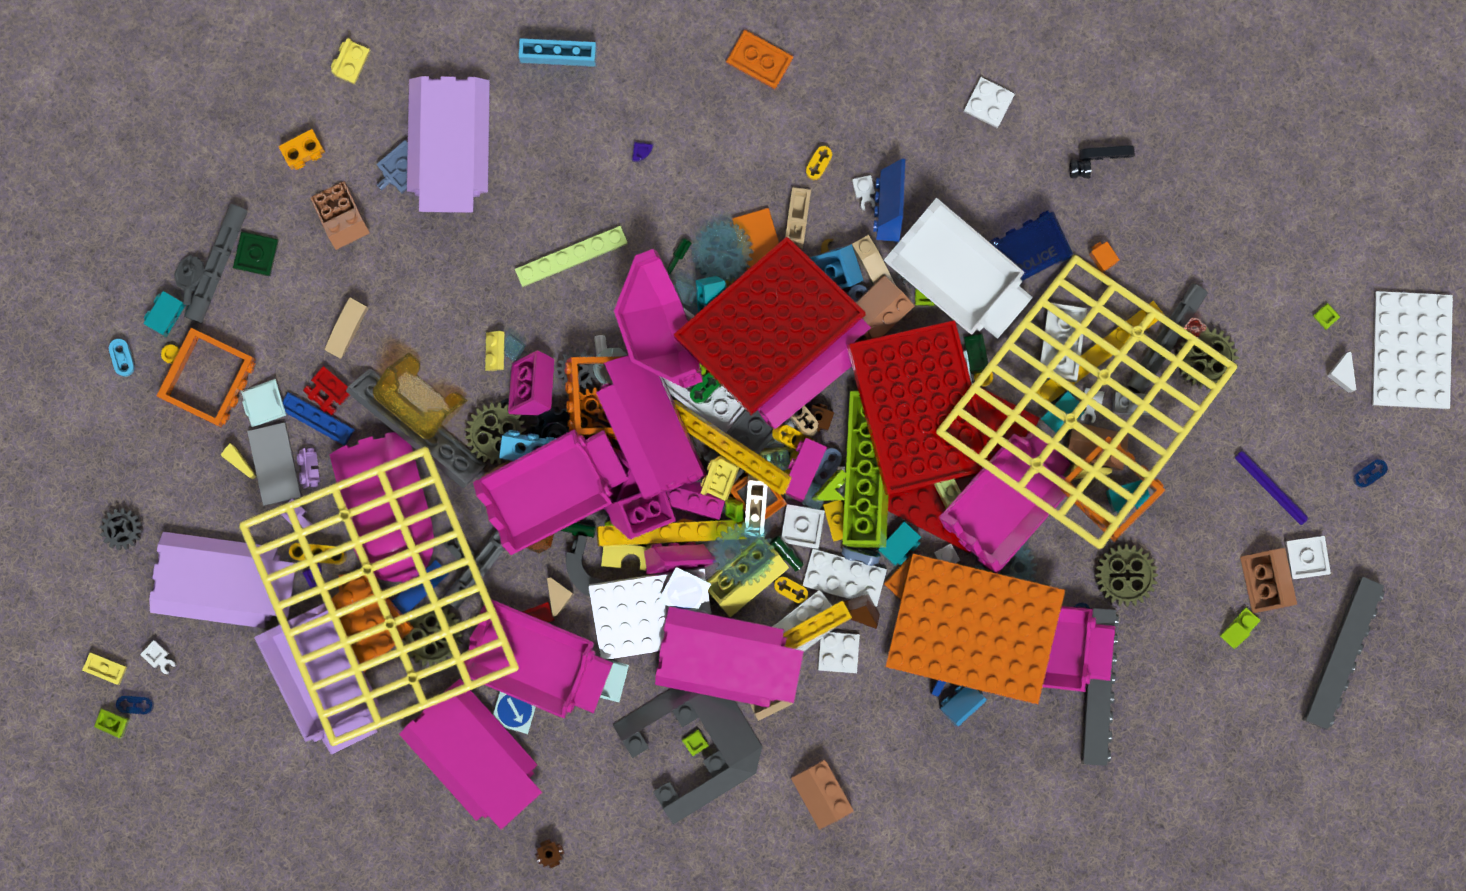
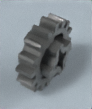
M579 348L576 349V353L569 350V356L563 354L564 361H558L562 366L557 368V371L562 372L558 377L559 379L564 378L563 385L568 382L564 371L567 360L571 357H593L592 354L587 356V350L580 353ZM579 364L580 368L583 369L578 374L579 388L583 386L584 389H587L586 384L593 385L591 379H597L593 371L594 364H590V366ZM585 374H589L585 380L581 381Z
M124 508L121 509V512L118 509H114V514L107 513L108 519L102 518L105 525L99 527L104 529L100 536L106 537L103 542L106 544L110 542V548L116 546L117 550H121L123 546L124 549L128 550L129 544L135 546L134 540L141 539L137 535L138 533H143L139 529L143 524L137 522L139 516L135 515L132 517L133 511L129 510L126 514V509ZM118 517H123V518L120 519V521H116V522L113 521L114 519H116V518H118ZM131 522L133 524V531L130 528ZM119 526L124 529L123 533L118 530ZM129 537L128 540L120 542L122 538Z

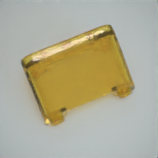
M409 352L386 368L373 389V395L380 404L420 437L428 440L434 437L464 407L468 400L457 392L450 393L446 398L439 394L417 375L421 368L420 362Z

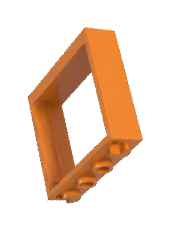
M190 328L156 396L222 427L223 424H226L227 420L229 421V412L232 407L235 408L239 401L237 396L240 390L243 391L248 382L246 378L249 373H253L256 359ZM199 338L244 360L216 418L170 397Z
M624 356L571 357L567 360L564 371L568 378L565 390L569 396V401L566 404L567 412L570 414V420H568L567 424L569 432L575 429L579 436H594L604 430L607 436H615L612 428H581L577 364H604Z
M1110 436L1105 439L1109 444L1113 440ZM1119 443L1116 449L1135 461V457L1130 452H1125ZM1098 446L1084 461L1090 464L1104 449ZM1077 466L1064 481L1073 486L1071 482L1084 469ZM1132 470L1141 480H1144V479H1145L1144 477H1142L1141 475H1139L1137 472H1135L1134 470ZM1154 479L1149 487L1154 493L1115 530L1110 539L1115 542L1164 493L1165 489L1161 481ZM1058 487L1069 498L1070 494L1061 487ZM1079 500L1075 501L1074 504L1105 532L1111 523Z

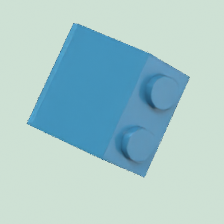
M852 244L810 258L841 289L863 281Z
M960 685L955 689L957 693L952 698L947 696L940 703L942 705L940 710L955 726L961 725L987 701L978 690Z

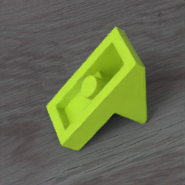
M836 470L813 495L812 499L814 501L845 500L835 488L838 489L845 483L844 478L847 474L843 470Z
M1244 608L1220 637L1235 649L1251 635L1250 632L1261 620L1250 610Z
M101 709L94 727L117 738H122L130 718Z

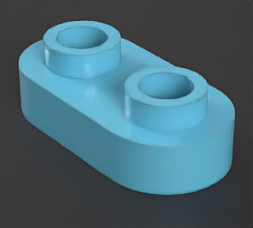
M122 339L113 340L109 345V352L115 372L123 377L130 376L135 370L130 347ZM118 346L123 347L122 352H117ZM128 364V369L122 370V366Z

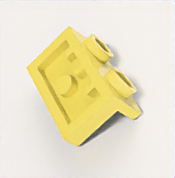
M347 38L340 45V54L338 59H334L331 69L334 76L355 84L370 53V49L358 45Z

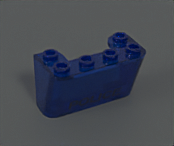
M1049 210L1041 213L1035 221L1030 219L1024 222L1022 228L1018 230L1013 228L1007 231L1005 237L1001 239L996 237L989 241V243L1025 272L1020 278L1022 283L1029 277L1054 264L1057 265L1074 255L1054 211L1049 212Z

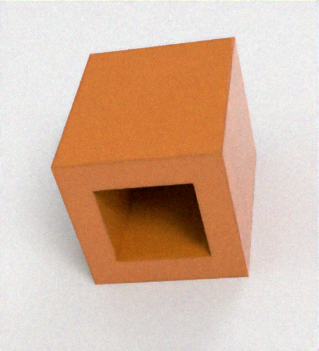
M1107 241L1103 244L1099 242L1091 247L1093 251L1089 255L1102 273L1120 261Z

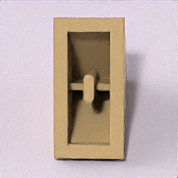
M550 577L547 578L552 615L557 617L574 594Z

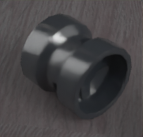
M1070 160V169H1072L1070 179H1076L1077 177L1090 179L1091 161Z

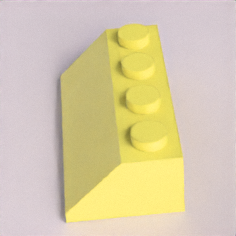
M758 537L707 580V582L711 583L708 592L727 615L731 617L789 567L763 537Z

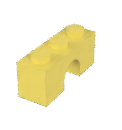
M647 544L646 547L639 545L603 546L601 566L621 569L624 557L634 554L640 559V570L647 571L644 551L650 549L653 544Z

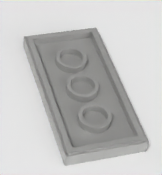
M286 423L247 431L263 506L301 498Z

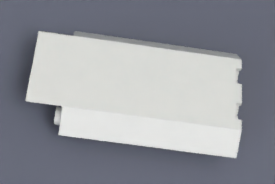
M937 198L883 260L971 335L976 330L981 331L984 327L998 339L1033 298L1019 286L1022 283L1020 278L1025 272Z

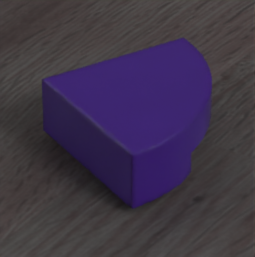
M634 142L632 162L647 158L653 149V144Z
M318 563L317 565H318V568H319L320 573H321V572H322V568H321L320 563ZM309 568L302 572L310 588L316 587L317 584L311 569Z

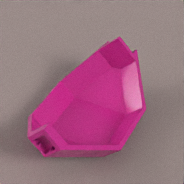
M651 249L636 255L614 309L631 362L683 388L703 382L700 363L673 336L688 320L680 297L658 252Z

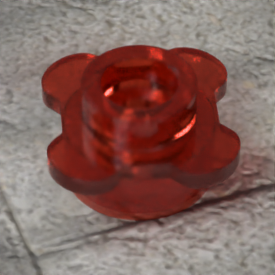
M1193 317L1183 328L1199 338L1200 333L1206 330V325L1201 320Z

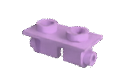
M303 448L297 454V463L301 465L299 482L303 484V489L309 487V484L311 487H318V483H320L318 469L311 470V466L318 465L317 452L314 451V448L306 449L307 452Z

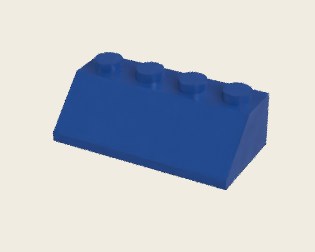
M900 159L882 169L880 178H876L875 189H879V192L875 193V203H878V206H875L874 217L877 220H874L873 232H877L876 240L900 241L906 159Z

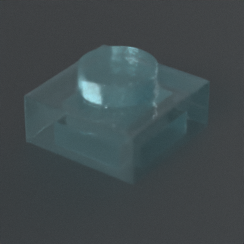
M510 334L504 341V354L512 361H517L526 345Z

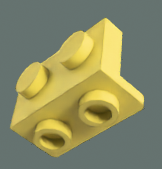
M718 456L714 460L712 459L707 467V470H709L708 475L704 477L701 483V487H703L701 494L710 493L724 501L727 500L740 467L722 456Z

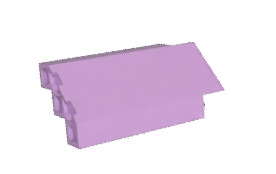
M429 76L409 79L407 191L415 193V196H419V212L471 213L473 212V197H480V194L488 192L490 80L477 77H468L466 80L456 79V77L430 79Z
M169 532L162 533L157 547V552H159L158 563L155 564L153 572L154 589L150 591L149 597L150 613L265 628L267 621H271L272 615L276 616L246 543ZM277 548L260 554L268 574L295 564L280 561ZM295 572L271 582L279 602L292 596ZM290 606L283 608V612L285 614V617L287 618L289 615Z
M325 603L288 620L290 629L328 614ZM332 620L294 636L302 656L340 640ZM281 625L254 637L305 742L312 739L316 742L322 739L330 754H334L377 733V729L336 746H331ZM343 648L305 663L313 683L351 668ZM362 671V674H363V676H364V678H365V681H366V683H367V686H368L369 690L372 691V688H371V686H370V684H369V682H368V680H367V678H366L364 672ZM355 675L316 690L324 710L362 695ZM373 698L376 707H379L380 704L377 698ZM366 702L328 717L335 737L374 722Z

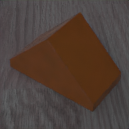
M869 594L844 601L852 616L850 620L875 629L877 628L880 614Z

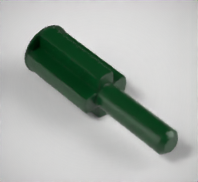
M682 238L673 253L674 258L667 268L668 274L672 273L679 259H683L692 243L688 239Z

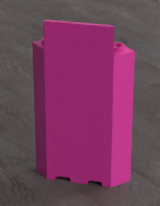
M861 319L761 406L758 412L766 424L776 429L852 367L847 345L856 343L855 341L871 329V327Z
M629 355L605 362L604 364L613 384L608 383L601 386V390L596 393L643 498L650 499L664 491H672L686 483L691 484L707 476L663 377L631 362Z
M574 429L474 481L473 484L476 496L486 506L489 521L499 532L501 545L510 555H513L612 504L610 495L613 493L611 488L629 480L604 430L585 440L584 436H579Z
M1031 432L1026 437L1022 436L1021 438L1013 434L1008 440L1033 459L1038 458L1048 445ZM1004 447L989 461L1017 482L1022 479L1030 468L1027 463ZM1055 449L1043 463L1044 467L1063 480L1066 478L1063 474L1071 465ZM983 468L939 518L949 533L953 532L960 539L959 542L969 552L972 551L979 557L978 561L983 566L998 574L1050 514ZM1035 473L1025 486V488L1054 508L1066 497L1058 488V485L1041 473Z
M491 599L519 669L484 685L565 719L568 712L571 713L575 706L594 714L613 663L595 655V651H593L594 642ZM485 604L481 609L480 614L487 612ZM491 619L477 625L470 637L469 650L498 639ZM502 646L464 661L472 680L510 666Z
M1061 606L1043 687L1085 692L1086 684H1090V679L1110 681L1115 626L1096 624V617H1092L1093 609Z
M669 607L655 685L768 708L770 707V702L775 700L794 703L804 651L785 647L787 637H783L784 629Z
M459 679L444 692L459 687L464 682ZM471 690L424 709L399 734L476 821L482 816L484 818L489 816L502 830L542 793L530 779L535 774L532 770L538 766L537 763Z

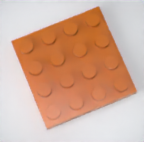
M364 575L352 580L332 598L336 610L374 595L367 576ZM388 597L385 598L393 618L403 615ZM377 602L339 617L347 637L385 622ZM408 621L396 626L401 640L414 630V627ZM384 630L350 644L359 664L385 654L395 647L389 630Z

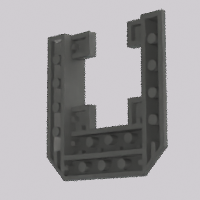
M672 688L613 724L632 758L649 748L639 731L671 711L682 727L699 718L718 748V752L703 760L712 776L708 781L680 798L670 781L653 791L673 825L757 772L762 745L733 700Z

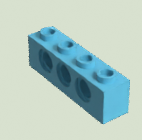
M509 430V432L502 436L499 458L515 461L536 450L537 446L542 447L557 438L546 437V439L539 438V435L536 434L521 435L519 431ZM519 442L526 446L525 451L518 447Z

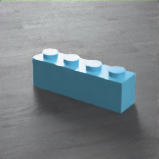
M520 39V63L596 66V42Z

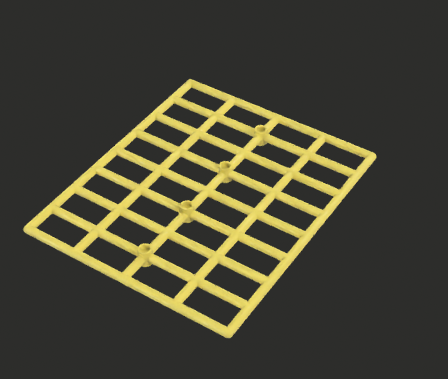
M1073 255L942 422L936 433L1093 546L1101 549L1235 372L1237 365L1077 255ZM1075 264L1109 286L1098 301H1095L1065 280V277ZM1059 285L1092 307L1081 323L1048 301ZM1114 291L1148 313L1139 326L1133 327L1104 307V304ZM1042 307L1075 328V331L1064 345L1031 322ZM1098 312L1131 334L1120 350L1087 328ZM1154 318L1188 340L1176 356L1143 334ZM1026 328L1058 350V353L1047 366L1014 344ZM1081 334L1115 356L1106 369L1099 370L1070 350ZM1135 342H1143L1171 362L1160 378L1126 355ZM1194 345L1227 367L1217 383L1183 361ZM1008 350L1042 372L1030 388L997 366ZM1065 355L1097 377V381L1087 394L1053 371ZM1121 361L1154 383V386L1144 399H1141L1110 377ZM1177 367L1211 389L1200 405L1166 383ZM991 372H994L1025 394L1013 410L980 387ZM1048 377L1081 399L1072 413L1066 414L1036 393ZM1103 385H1109L1138 405L1127 421H1124L1093 399ZM1160 389H1163L1195 411L1184 427L1150 405V402ZM975 393L1008 416L996 432L963 409ZM1031 399L1064 421V424L1053 438L1019 415ZM1087 405L1121 427L1110 444L1077 422V418ZM1144 410L1178 433L1167 449L1133 427ZM958 415L991 438L979 454L946 432ZM1014 421L1048 444L1038 458L1033 459L1002 437ZM1074 428L1104 449L1093 466L1059 443L1069 429ZM1127 433L1161 455L1150 472L1116 449ZM997 443L1030 466L1019 482L985 459ZM1054 449L1088 472L1076 488L1043 466L1044 461ZM1110 455L1145 478L1133 494L1099 471ZM1035 473H1041L1070 494L1059 511L1025 488ZM1094 477L1128 500L1116 517L1082 493ZM1076 500H1079L1111 523L1099 539L1065 516Z
M427 447L415 450L240 522L239 527L331 746L351 740L519 669ZM423 456L431 476L393 491L385 471ZM378 475L386 495L347 509L340 490ZM434 483L442 503L404 519L396 499ZM332 493L340 513L302 529L294 509ZM389 502L397 522L359 537L351 518ZM446 510L453 531L415 545L408 525ZM287 512L295 532L256 547L248 527ZM344 521L351 541L313 556L305 536ZM400 529L408 549L375 563H369L362 544ZM457 537L465 557L427 573L419 553ZM298 539L306 559L268 574L260 554ZM355 548L362 568L325 583L317 563ZM412 556L419 576L381 591L374 571ZM468 565L476 585L438 600L430 580ZM309 566L317 586L279 602L271 582ZM361 576H367L374 595L336 610L328 590ZM423 583L431 603L393 618L385 598ZM480 592L487 612L449 627L441 607ZM321 593L328 614L290 629L283 608ZM377 602L385 622L347 637L339 617ZM434 610L442 630L404 645L396 626ZM491 619L498 639L460 654L452 634ZM332 620L340 640L302 656L294 636ZM384 630H389L397 649L358 664L350 644ZM445 637L453 657L421 671H414L407 653ZM502 646L510 666L472 681L464 661ZM343 648L351 668L313 683L305 663ZM400 656L407 676L370 691L362 671ZM457 665L464 684L426 700L418 680ZM355 675L362 695L324 710L316 690ZM407 684H412L419 703L381 718L373 698ZM366 702L374 722L335 737L328 717Z

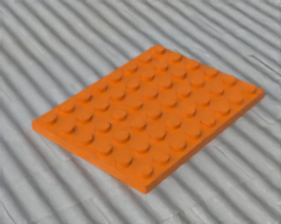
M913 554L886 667L1038 705L1065 590Z

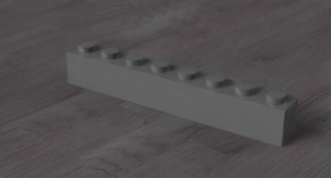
M1358 577L1303 721L1322 729H1328L1334 724L1335 716L1333 715L1335 710L1341 706L1342 692L1346 691L1350 681L1348 677L1356 668L1357 663L1355 659L1363 650L1364 645L1362 641L1370 632L1371 627L1369 624L1371 619H1374L1377 614V603L1383 599L1385 593L1383 591L1384 585L1365 577Z
M1092 608V617H1096V624L1118 626L1119 615L1116 614V610ZM1115 634L1114 645H1117L1118 635ZM1114 646L1110 681L1090 679V684H1086L1081 764L1107 766V762L1111 760V750H1108V742L1112 741V731H1109V724L1113 722V711H1110L1111 703H1114V692H1111L1112 684H1115V672L1112 671L1117 659V655L1114 653Z

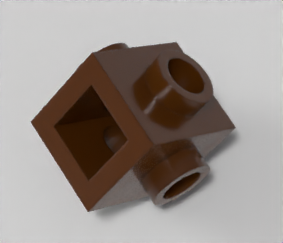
M819 403L816 406L812 405L811 409L807 408L814 417L820 415L822 418L817 420V432H820V430L828 432L834 412L827 410V406ZM806 423V425H809V428L812 430L813 424Z
M550 839L539 843L540 847L536 849L538 853L535 854L539 865L543 864L544 867L549 865L550 869L560 865L559 860H562V855L565 854L561 843L557 844L556 840L551 842ZM546 851H552L553 856L551 858L546 857Z

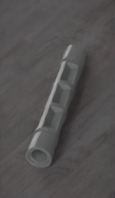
M234 204L229 205L205 264L203 279L196 286L191 298V304L188 305L184 317L202 324L248 211Z
M1192 283L1185 293L1183 301H1180L1169 319L1186 329L1208 292L1199 285ZM1165 325L1155 342L1171 352L1181 335ZM1150 348L1140 365L1156 375L1166 358ZM1135 371L1127 387L1138 394H1144L1151 381Z
M498 530L489 538L488 542L474 558L481 577L488 572L489 568L505 550L501 545ZM469 566L442 598L476 585ZM467 597L452 602L450 605L458 610Z

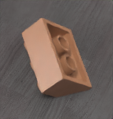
M886 276L877 281L855 302L866 312L862 319L871 327L861 337L864 340L882 337L914 307L908 297Z
M1080 423L1103 440L1108 436L1113 439L1118 433ZM1072 428L1066 448L1085 460L1098 445ZM1126 434L1120 442L1121 448L1125 452H1127L1129 434ZM1103 451L1090 463L1091 465H1094ZM1110 455L1102 467L1122 471L1124 463Z
M1285 548L1240 557L1252 613L1297 605Z
M825 759L791 778L819 830L854 812Z

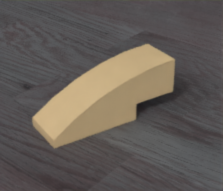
M792 187L785 238L788 237L803 250L811 190Z
M352 298L348 299L330 335L325 351L342 359L368 311L367 306Z

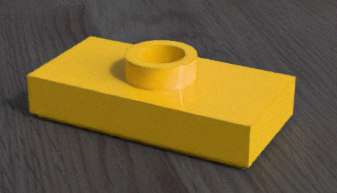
M842 500L823 504L833 542L842 540L844 523Z

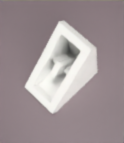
M1351 352L1344 354L1327 375L1348 393L1356 390Z

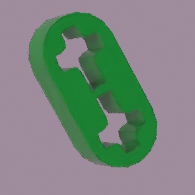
M710 373L702 378L703 382L696 384L690 391V398L695 404L704 403L721 385L716 380L717 384L715 386L711 384L708 388L705 387L709 383L708 378H714ZM704 388L705 391L702 393L703 398L694 399V392H701V390Z

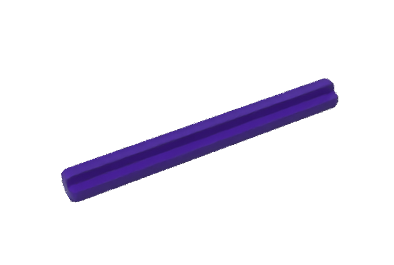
M1244 451L1239 452L1235 456V459L1300 525H1303L1308 520L1304 512Z

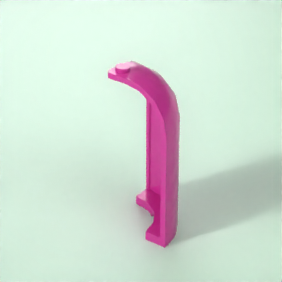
M396 432L386 433L384 438L373 440V436L358 440L359 444L352 447L345 445L329 454L336 483L413 452L412 446ZM415 459L385 471L393 491L420 481ZM378 475L340 490L347 509L386 495ZM423 488L396 499L404 519L428 509ZM389 502L351 518L359 537L397 522ZM430 517L408 525L415 545L434 538ZM400 529L362 544L371 564L408 549ZM433 547L419 553L425 568L428 566L433 554ZM353 548L354 551H355V553H356V556H357V558H358V560H359V562H360V559H359V557H358V554H357L355 548ZM412 556L374 571L375 577L380 580L402 583L419 575Z

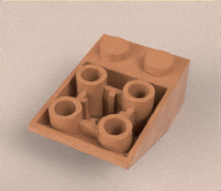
M345 181L310 197L335 250L370 233Z

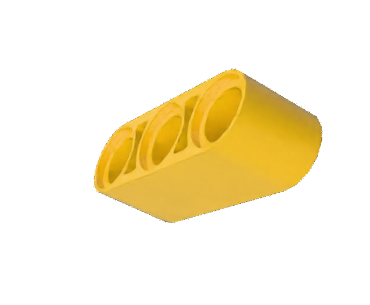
M300 543L292 544L289 548L290 557L298 561L305 560L304 553L300 557L295 556V549L301 547ZM309 544L313 556L316 549H321L324 552L336 547ZM346 551L342 552V557L338 561L330 557L318 563L343 564L347 559Z

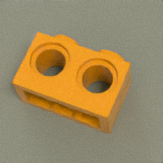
M313 129L278 146L291 170L294 168L295 170L301 169L306 165L307 161H316L325 153ZM310 143H315V148L308 151L307 146ZM299 152V155L296 159H290L291 153Z

